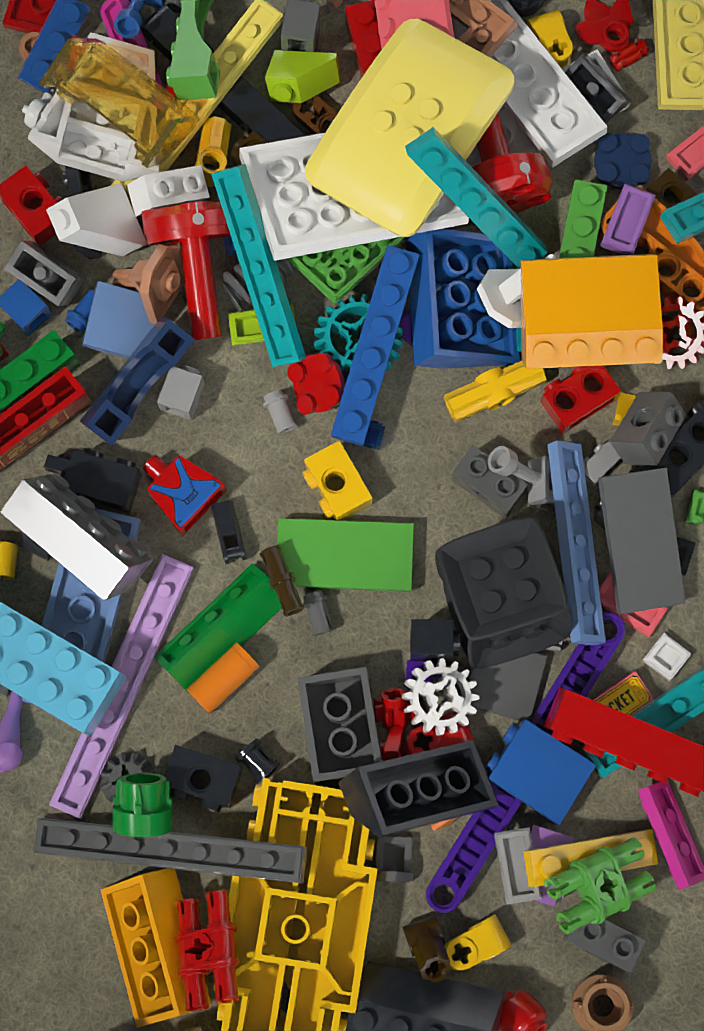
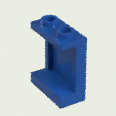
M526 719L520 721L518 725L513 722L502 738L506 745L501 753L494 752L484 767L488 772L489 782L494 783L543 815V818L554 825H560L596 765Z

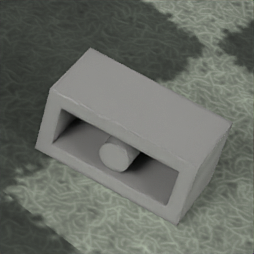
M610 440L605 444L601 442L594 449L595 454L591 458L587 456L583 460L585 479L592 487L598 483L599 477H604L621 460L611 445Z

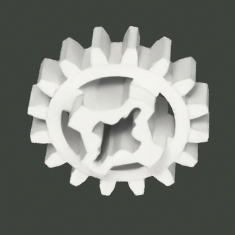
M444 658L437 660L436 667H434L430 660L424 663L425 672L415 668L412 673L416 680L408 679L404 683L411 689L410 692L402 694V699L410 700L411 704L404 711L405 713L414 712L416 716L411 723L415 725L422 721L424 723L423 732L425 733L429 732L433 727H435L437 736L444 734L445 727H447L451 734L458 731L457 722L462 726H466L469 724V721L465 715H473L477 712L470 705L471 702L479 700V695L471 694L470 690L477 683L476 681L467 682L465 678L470 671L467 669L459 673L457 671L458 662L456 661L452 662L449 667H446ZM442 674L436 684L424 682L430 675ZM456 683L459 685L461 689L462 697L459 696L457 693V690L455 688ZM443 689V697L447 701L438 705V697L434 693ZM419 697L423 698L426 706L425 712L421 708ZM445 710L457 712L451 719L439 720Z

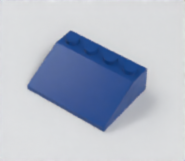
M437 229L416 233L407 238V251L419 254L409 290L414 366L444 369L503 366L520 362L519 351H517L516 328H508L489 316L477 291L480 282L489 269H513V262L485 234Z

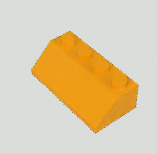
M166 868L145 873L100 889L136 1027L193 1012L186 1011L184 979H181L180 975H178L180 957L179 946L175 942V937L179 933V916L176 902L179 900L183 901L175 869ZM206 984L209 1006H212L208 986Z

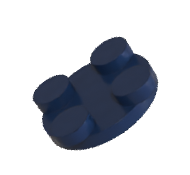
M606 133L598 139V148L594 156V168L597 178L601 183L615 189H623L624 184L636 187L648 181L652 160L649 151L650 140L646 135L636 134L633 136L624 133L615 135Z

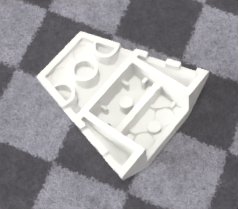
M90 32L70 65L65 78L59 83L54 96L47 103L39 121L29 133L28 139L58 164L112 179L125 181L136 179L146 174L158 173L154 50Z

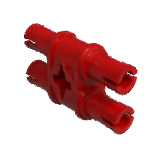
M218 890L206 893L209 925L205 929H201L199 899L189 898L176 902L179 916V933L175 937V942L179 946L180 957L178 975H180L181 979H184L186 1011H200L202 1007L203 1009L209 1008L206 976L210 972L214 973L216 1003L228 1004L232 1003V1000L233 1002L239 1001L236 969L239 967L240 959L236 955L234 935L237 928L230 918L228 891Z

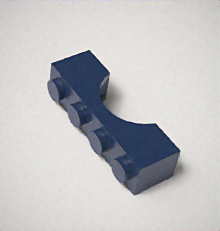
M161 316L80 422L109 445L113 446L133 420L138 405L149 389L166 371L176 365L195 339L170 319Z

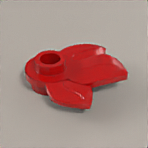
M587 0L584 8L585 21L574 26L575 33L580 40L587 44L600 45L608 52H618V50L627 46L630 41L629 27L635 18L632 4L629 0H616L610 8L597 0ZM616 34L619 36V40H610L608 36Z

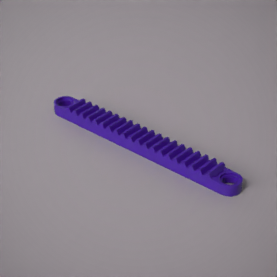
M611 612L602 613L603 621H609L616 627V635L613 639L606 640V643L599 645L577 644L530 720L532 724L547 734L552 735L553 730L544 727L559 687L587 697L623 639L625 625L618 615ZM491 783V787L498 806L471 815L426 889V901L437 912L447 913L459 905L495 846L494 833L504 832L521 804L520 800L494 783ZM443 884L449 886L453 891L452 901L444 906L437 904L433 898L434 889Z

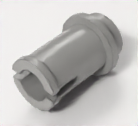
M276 390L263 397L265 400L263 407L269 410L277 434L281 435L298 427L287 404L289 399L287 394H283L282 390Z

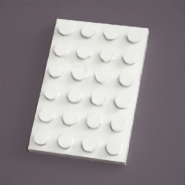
M325 133L240 148L239 157L242 165L246 164L274 261L400 237L321 192L308 182L305 176L306 164ZM444 193L417 233L468 224L469 217Z

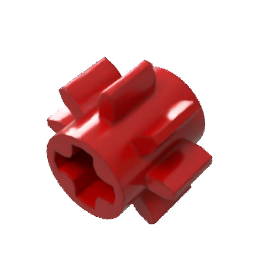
M386 689L382 692L381 699H374L375 722L382 721V726L386 730H389L390 726H402L405 729L408 726V720L412 721L415 717L414 712L405 713L404 711L411 704L410 700L402 699V694L407 693L403 689Z

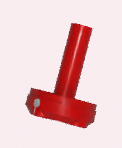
M497 113L476 144L481 163L472 168L515 213H519L549 201L552 197L550 188L553 180L549 167L542 155L531 152L510 154L499 113Z
M220 201L190 202L177 206L141 211L147 245H158L168 242L179 243L192 338L201 340L222 337L209 244L210 239L231 236Z

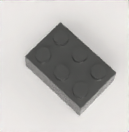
M366 667L297 678L314 785L341 781L357 767L382 762Z

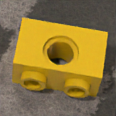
M340 440L304 459L306 470L302 474L310 489L312 490L317 487L322 499L318 502L327 518L333 516L337 521H344L373 505L371 494ZM338 477L345 482V485L338 491H332L327 488L326 483L329 479Z

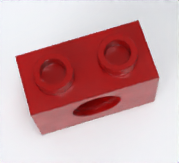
M25 165L0 184V200L33 241L43 245L56 235L46 209L62 201V199L58 195L53 198L46 190L50 186L41 173L37 171L33 174ZM32 201H43L41 206L36 209L28 208Z

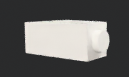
M122 183L67 197L46 209L59 241L122 257L147 245Z

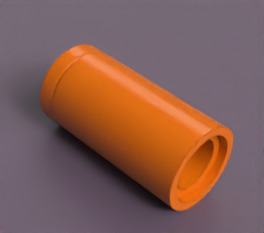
M236 642L186 690L211 714L260 666Z

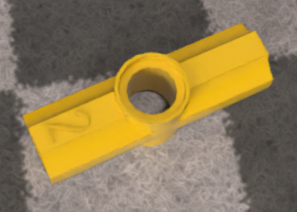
M520 361L504 369L496 367L482 373L474 382L445 394L444 401L451 417L456 423L483 410L489 409V411L498 409L500 408L499 404H502V406L507 405L516 398L515 396L546 383L547 379L543 368L526 369L523 361Z

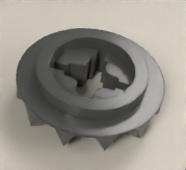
M120 753L107 761L101 772L100 788L109 802L113 804V796L116 795V785L113 783L123 776V766L126 767L129 774L155 773L150 762L143 756L136 753Z

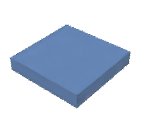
M98 281L82 346L128 359L155 325L149 322L140 293Z

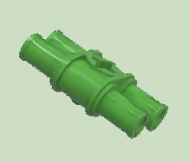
M633 837L613 848L601 847L595 854L582 860L576 859L572 861L569 869L545 879V887L553 885V888L546 890L553 900H558L562 896L576 889L578 890L581 903L556 915L557 921L565 919V922L558 924L565 934L568 935L589 923L601 924L605 918L619 911L629 910L633 901L655 892V883L647 886V883L654 881L649 872H640V874L624 881L620 871L622 867L644 857V850L634 851L642 847L639 840Z

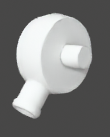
M44 93L41 100L34 99L29 106L24 105L22 112L25 113L24 123L32 129L36 126L41 113L53 97L50 93Z

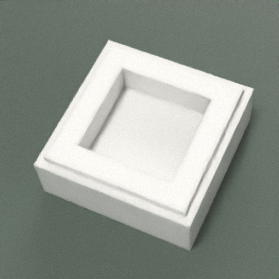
M663 633L642 661L670 682L690 657L691 653L667 634Z

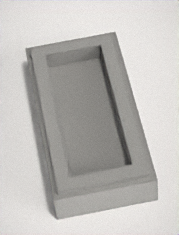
M530 828L494 833L506 905L542 899L540 886L528 887L523 851L533 849Z

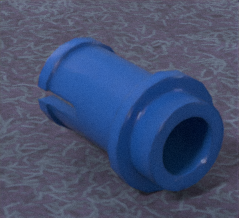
M89 289L74 310H68L66 313L68 317L65 319V322L76 332L81 333L83 329L86 330L95 293L93 290Z

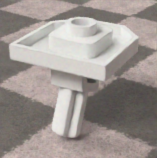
M550 254L545 259H556L557 257L554 254ZM489 269L477 288L488 315L508 328H521V269Z

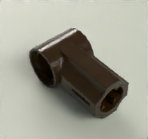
M436 915L402 926L412 957L415 956L422 978L431 980L433 983L446 979L447 973L452 968L447 951L444 948L446 944Z

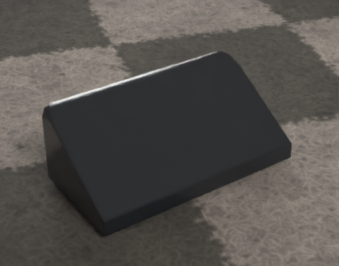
M582 54L565 72L604 123H607L632 101L589 55Z

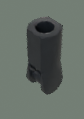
M225 501L212 505L211 510L225 565L229 564L230 560L238 558L246 560L234 502ZM237 537L238 545L226 548L224 540Z

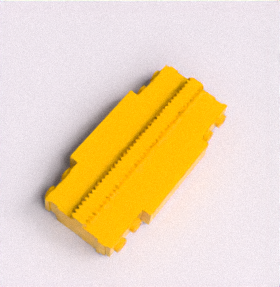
M263 778L262 786H255L252 806H257L258 811L256 821H249L247 840L308 847L304 882L302 884L232 876L229 893V912L231 922L237 928L234 935L236 955L240 959L239 967L236 969L239 1001L233 1002L232 1000V1003L219 1004L217 1020L222 1021L221 1031H345L347 1019L341 1018V1012L356 1013L378 871L377 868L365 867L364 864L365 860L372 861L375 840L368 839L370 830L350 815L341 789L284 780L283 783L272 782L271 779ZM285 982L290 991L287 1014L280 1009Z

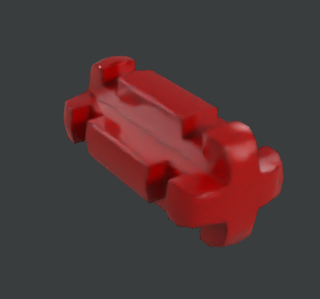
M637 39L636 43L632 42L618 50L617 54H611L609 58L610 64L615 71L619 72L621 68H626L640 60V57L647 56L649 48L643 39Z

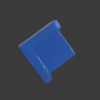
M20 279L0 296V307L16 322L19 329L27 337L52 315L47 305Z

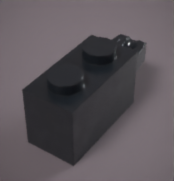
M85 449L84 453L74 450L73 454L67 453L66 459L47 455L44 464L45 470L60 475V477L65 479L70 485L69 489L77 496L80 495L93 503L130 513L142 477L139 469L135 468L136 464L122 458H117L116 462L103 459L104 455L91 449Z

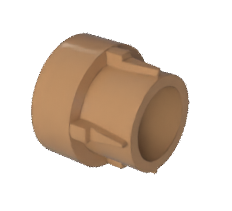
M594 974L581 980L575 987L571 996V1012L576 1023L584 1031H622L631 1020L634 1010L633 999L628 988L619 979L610 975ZM599 995H606L611 1001L610 1011L603 1016L597 1015L592 1008L593 1000Z

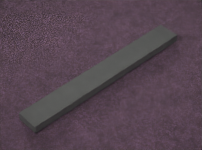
M38 818L33 853L303 884L308 847L175 832L154 837H130L115 833L110 825Z

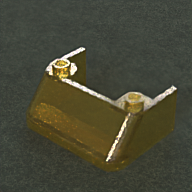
M68 38L39 82L44 88L56 87L58 89L57 95L70 104H74L75 101L86 103L135 141L136 156L143 161L141 164L146 168L161 165L200 121V117L188 106L111 46L96 38Z

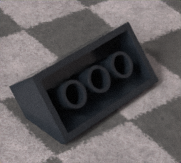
M473 740L357 767L339 781L350 815L379 838L498 806Z
M367 961L361 975L356 1013H349L345 1031H499L506 992L451 979H444L433 983L431 980L423 979L420 972Z

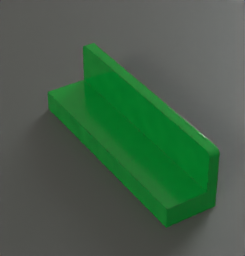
M253 563L154 656L188 694L190 693L186 689L236 642L240 646L245 644L282 608L275 590H271L268 582L271 579Z

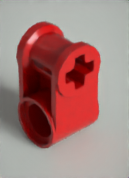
M457 712L445 714L439 720L451 719ZM458 722L456 723L457 732L451 734L447 727H445L444 734L440 736L436 735L435 727L427 733L423 732L424 725L412 730L408 736V755L424 752L421 747L415 748L417 738L421 737L424 742H431L429 743L428 751L472 740L475 743V739L469 725L462 726Z

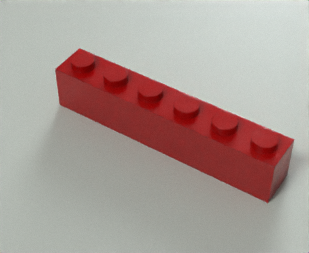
M559 687L544 727L553 730L551 737L570 745L573 739L585 743L584 751L603 758L605 752L617 756L616 764L635 771L637 765L649 769L647 777L667 784L669 778L681 783L679 790L699 797L701 791L704 792L703 745Z

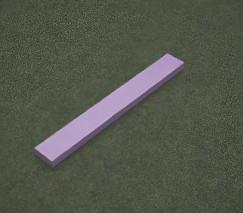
M162 554L112 664V668L123 673L127 678L93 735L89 736L81 733L49 803L50 806L77 818H83L101 778V772L109 760L154 656L193 573V566Z

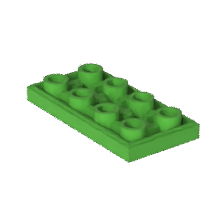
M408 237L390 238L288 258V261L336 305L383 261L387 245L397 248Z
M278 518L277 545H280L282 549L281 551L289 571L293 572L296 577L294 582L296 588L411 592L414 523Z

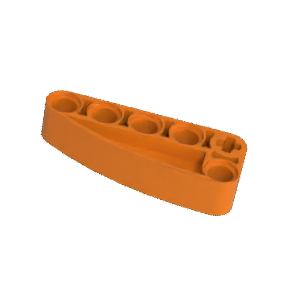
M655 198L636 246L644 248L647 254H656L658 267H667L671 270L672 276L665 277L659 274L661 294L665 297L672 296L674 303H676L679 296H685L687 305L697 300L696 310L698 312L704 310V250L694 237L676 244L660 218L662 212L667 208ZM617 202L601 220L597 236L600 243L603 240ZM607 249L614 256H623L620 253ZM691 287L695 289L698 297L686 296L683 288Z

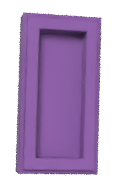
M624 184L600 246L622 255H633L656 195Z

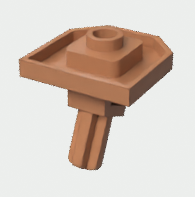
M171 242L158 244L150 259L138 260L133 269L115 270L112 274L115 286L136 287L140 293L149 322L152 324H156L161 316L164 317L184 284L180 248L178 244Z

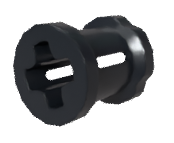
M258 738L248 744L235 757V760L238 763L242 762L255 776V782L260 784L263 778H267L280 766L278 760L273 761L260 746L261 741Z

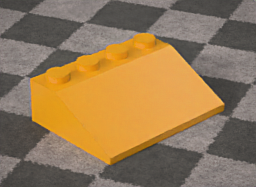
M656 254L520 260L522 361L526 369L662 363L663 326Z

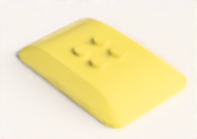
M409 19L403 22L354 88L308 160L305 167V176L308 182L316 189L397 236L410 237L416 234L444 192L407 155L405 146L434 127L466 161L515 86L514 75L505 65L423 20Z

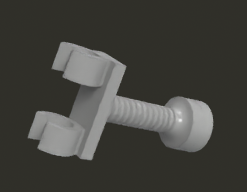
M499 446L491 452L488 458V466L491 471L501 476L513 474L528 482V504L536 505V508L540 510H548V504L555 506L553 491L549 490V473H551L549 457L542 456L529 460L527 467L518 462L517 454L505 446Z

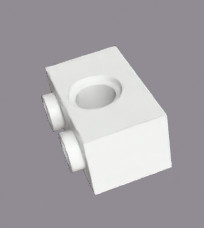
M201 165L146 174L127 184L135 217L142 216L141 211L198 202L210 197Z

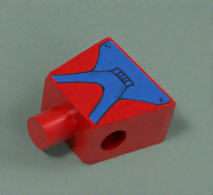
M154 455L143 467V470L154 479L147 488L149 495L182 537L227 491L223 482L180 455L169 465L158 455Z

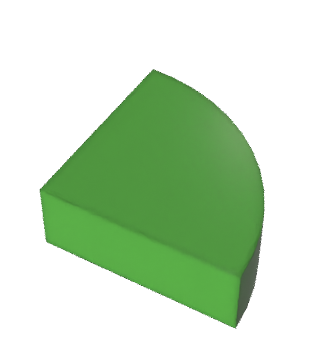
M694 490L685 519L686 524L693 525L702 524L701 522L704 523V492Z

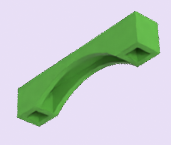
M180 0L182 10L180 17L176 19L177 36L176 41L172 42L171 45L172 63L171 67H168L166 71L168 86L173 87L178 100L216 98L220 70L212 50L204 42V24L214 0Z

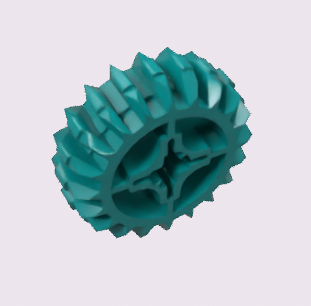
M353 294L349 295L348 304H345L341 299L336 304L337 310L332 306H327L325 310L328 317L319 316L318 324L321 327L314 329V336L319 338L314 342L315 349L322 350L320 353H328L341 368L343 377L346 372H350L358 343H355L353 347V337H358L361 334L370 305L368 303V295L366 294L362 295L361 302H355ZM362 316L356 323L350 324L343 321L349 317ZM398 327L389 357L391 361H398L399 353L396 350L403 348V341L398 339L403 335L401 327ZM333 332L338 334L339 339L347 344L344 356H341L331 343ZM388 361L386 371L392 369L390 361Z

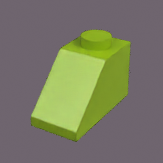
M274 50L265 75L270 101L303 103L340 83L341 72L337 53Z

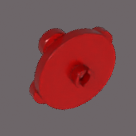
M328 353L306 356L305 359L292 363L288 367L287 375L293 382L294 392L298 399L297 409L301 414L308 415L313 412H327L341 402L344 392L343 373L339 365Z

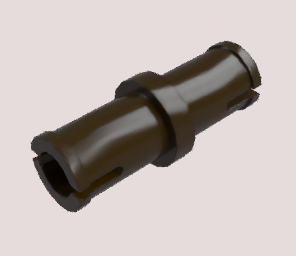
M275 545L261 551L260 556L271 579L268 582L271 590H275L283 609V614L285 617L303 611L305 607L294 584L296 577L293 572L289 571L280 545Z

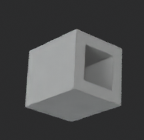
M181 365L180 368L172 367L169 369L157 401L161 411L192 421L205 386L203 376L199 375L200 372L197 369L186 365Z

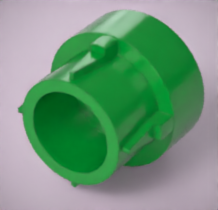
M132 773L117 779L116 795L113 796L112 830L115 833L130 837H154L172 831L173 798H170V781H166L165 776L155 773Z

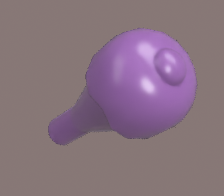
M11 691L7 710L0 721V773L17 768L24 754V749H21L20 721L23 701H21L22 697Z

